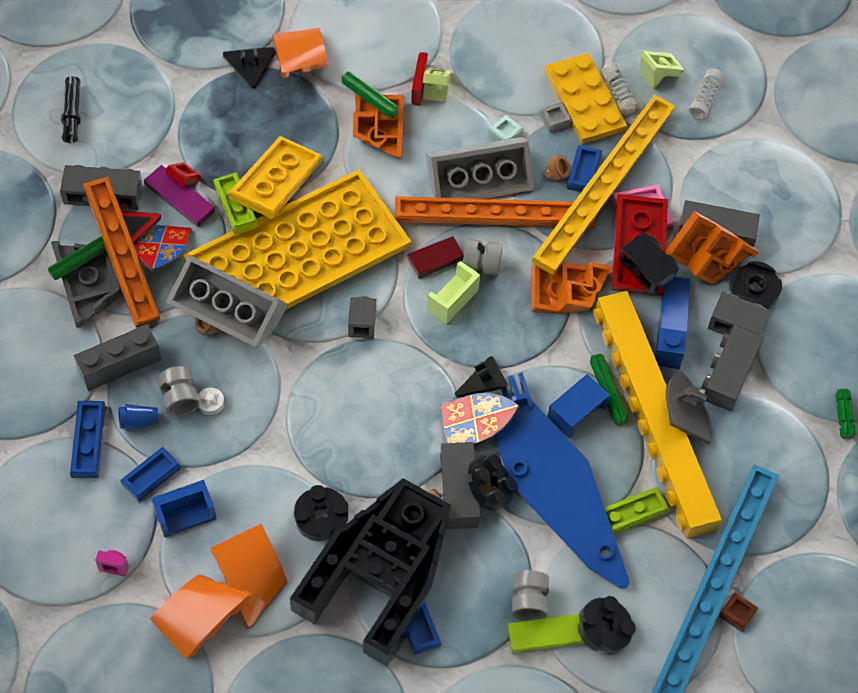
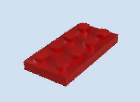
M618 194L611 290L649 294L621 263L618 257L621 249L644 231L649 236L656 238L660 248L665 252L668 199ZM664 287L660 289L658 292H656L654 295L662 296Z

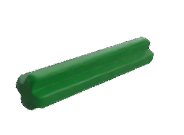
M347 71L342 75V84L391 119L398 115L399 107L352 72Z
M98 237L49 266L48 272L54 280H58L107 251L102 237Z
M599 353L591 356L590 364L598 384L610 394L607 406L616 425L627 423L629 419L628 413L604 355Z

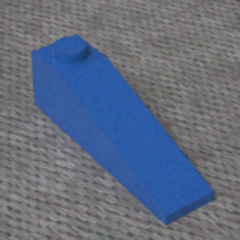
M675 277V279L664 286L655 350L656 362L661 367L680 369L684 357L690 279Z

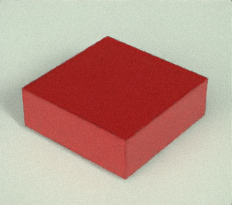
M185 162L168 165L165 171L166 174L181 186L196 184L201 177L199 173Z

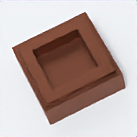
M734 592L719 613V617L743 632L757 612L758 607Z

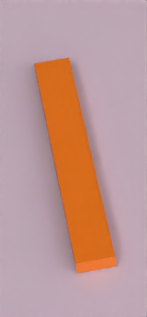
M395 196V219L397 222L556 227L574 202ZM596 218L588 228H595Z

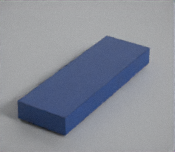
M78 401L70 468L71 478H99L106 409L105 401Z

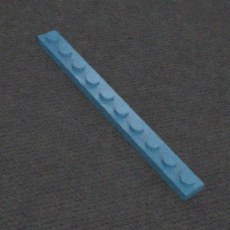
M755 464L753 465L652 693H684L775 486L778 474Z

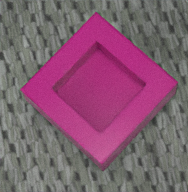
M98 550L95 562L99 571L126 577L129 568L126 556L116 550H108L107 552Z

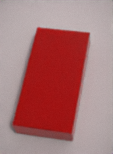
M425 52L418 54L411 90V103L417 106H421L424 90V73L428 68V53Z

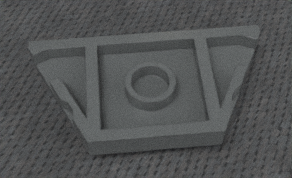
M59 241L51 242L57 262L85 246V244L77 243L74 246L60 245ZM107 251L61 277L76 328L84 325L121 295Z

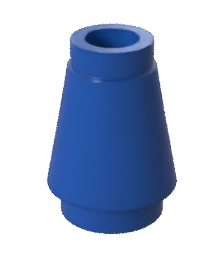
M125 404V407L118 408L120 429L126 428L129 431L158 423L157 407Z

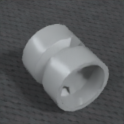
M467 238L463 263L476 272L482 270L484 275L498 277L503 244L488 242L487 245H483L481 240Z
M176 366L159 374L157 379L161 394L164 395L163 402L167 414L170 416H183L198 409L200 401L197 390L193 387L195 384L191 370L188 367Z
M530 570L514 574L513 590L516 596L512 599V616L524 621L547 618L549 599L545 596L549 594V576L543 572Z

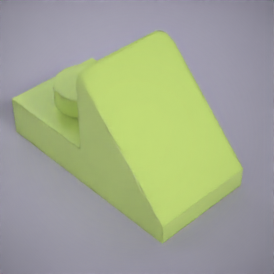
M643 51L640 55V74L653 89L656 88L665 76L679 77L684 71L683 67L671 53Z
M427 68L423 79V99L446 102L451 71Z

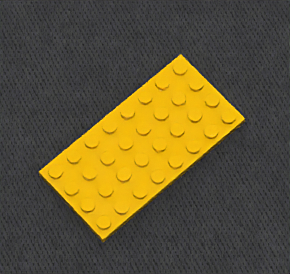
M358 169L284 205L273 219L267 216L258 218V228L236 235L231 231L184 254L183 260L186 262L188 256L191 255L287 303L288 305L285 309L287 310L410 248L411 240L367 178Z

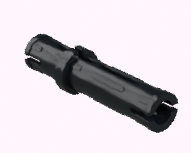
M71 76V84L70 77L65 78L64 113L61 115V122L63 124L62 140L69 144L71 143V136H73V143L77 142L78 125L81 122V116L79 115L81 80L76 76Z

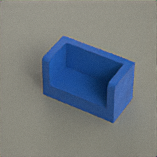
M586 374L549 405L547 417L570 438L574 435L575 426L597 407L601 409L607 407L610 394Z
M204 479L151 498L164 537L217 519Z

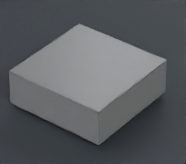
M562 102L540 109L539 115L549 133L572 125V119Z

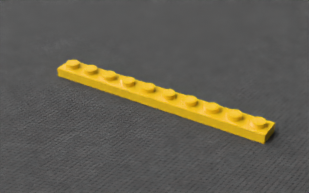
M655 94L533 256L531 263L551 275L555 274L673 113L675 105Z

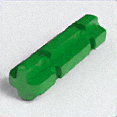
M838 389L835 397L838 403V422L841 426L839 428L840 436L843 439H851L856 434L855 425L853 424L855 422L853 405L850 401L852 399L851 391L849 389Z

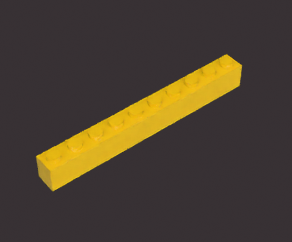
M628 291L599 297L596 309H593L594 319L597 324H601L604 344L606 346L609 345L611 349L612 364L615 368L618 367L621 374L620 384L623 390H627L629 394L630 409L633 413L636 412L640 434L642 436L645 435L647 439L648 454L651 459H655L658 479L661 483L664 482L667 489L666 498L668 504L674 507L677 514L675 519L678 529L680 531L683 530L686 539L717 531L722 520L687 434L670 425L666 401L667 386Z

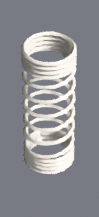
M616 63L607 64L602 68L601 75L605 83H607L612 97L615 98L614 101L617 103L621 114L628 115L633 113L638 108V103L633 98V94L630 93L631 90L628 89V84L625 83L626 80L622 78L623 74H620V69ZM618 75H621L620 79L611 83L609 82L610 80L616 78ZM620 80H624V82L618 85L617 87H612L614 83H617ZM626 85L625 89L614 92L617 88ZM625 90H629L628 94L622 97H617L619 93H622ZM628 95H631V96H632L631 98H626V99H624L623 101L620 102V100H621L622 98H624V97H626V96H628Z
M709 69L706 72L697 95L689 108V113L694 118L704 119L707 117L711 104L714 101L713 99L716 98L718 89H720V85L725 78L720 70ZM710 76H716L720 81L714 80ZM695 107L702 109L704 112L698 111Z

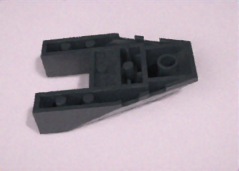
M402 478L376 498V502L365 510L362 509L354 515V519L342 528L339 527L334 531L289 598L291 611L315 624L348 574L390 596V600L363 640V653L388 667L432 589L451 504Z

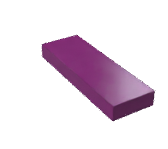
M160 165L144 179L145 186L197 227L215 212V207L188 185L181 186L166 174V168L163 165Z

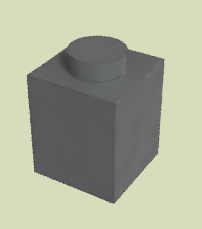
M367 296L350 297L348 337L374 339L377 299Z

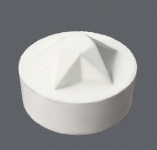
M210 387L203 389L198 394L200 401L198 408L203 414L216 415L221 412L224 407V397L220 390Z

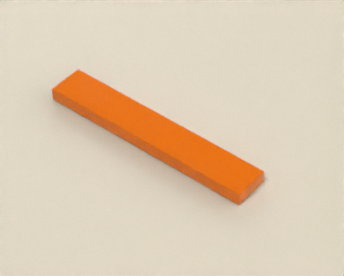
M109 177L84 183L83 188L134 326L138 327L160 320L158 309Z

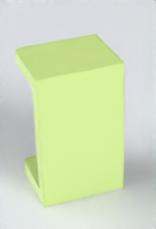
M460 261L456 267V275L437 295L433 292L427 295V311L447 325L479 291L480 274Z

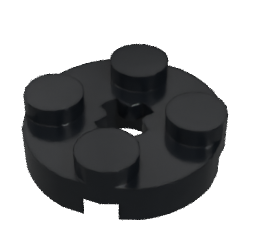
M750 261L747 265L738 266L733 271L729 282V289L731 294L737 295L740 299L760 304L764 308L769 309L779 298L782 290V281L778 279L775 269L770 265L760 261ZM758 282V286L761 289H753L749 284Z
M492 454L472 461L468 467V474L472 473V482L469 483V487L477 502L484 508H494V511L507 506L511 502L512 492L516 491V482L509 476L500 458L496 454Z
M322 485L311 487L310 490H307L298 498L294 506V520L298 531L304 537L313 541H322L321 539L330 538L336 529L342 528L348 523L347 501L338 491L332 488L323 487ZM325 509L328 517L322 516L320 519H317L315 511Z
M613 596L595 598L588 602L579 613V635L583 642L596 652L600 650L607 652L606 654L608 655L620 652L630 643L632 635L636 631V625L632 621L630 614ZM602 620L610 625L611 632L609 629H602Z

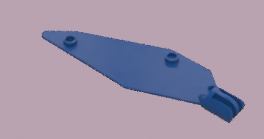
M523 372L518 373V377L524 394L519 393L514 376H508L513 397H509L507 388L501 389L502 395L514 401L520 408L512 421L495 436L504 467L509 476L516 482V491L588 569L620 589L627 588L629 586V578L588 459L532 401ZM603 550L610 552L608 556H602L600 553Z

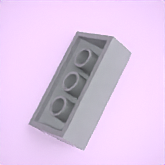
M523 137L426 153L429 179L435 198L485 199L534 190L529 142Z
M191 255L188 256L166 300L170 305L256 348L275 330L288 305Z

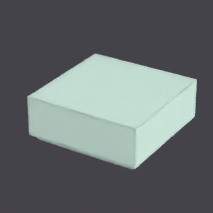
M504 115L489 128V134L497 141L518 138L523 134V128L507 115Z

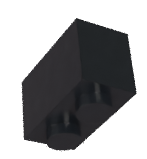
M646 231L625 245L618 257L621 263L651 296L675 279L679 270L675 259L667 255L660 248L657 239L649 236Z

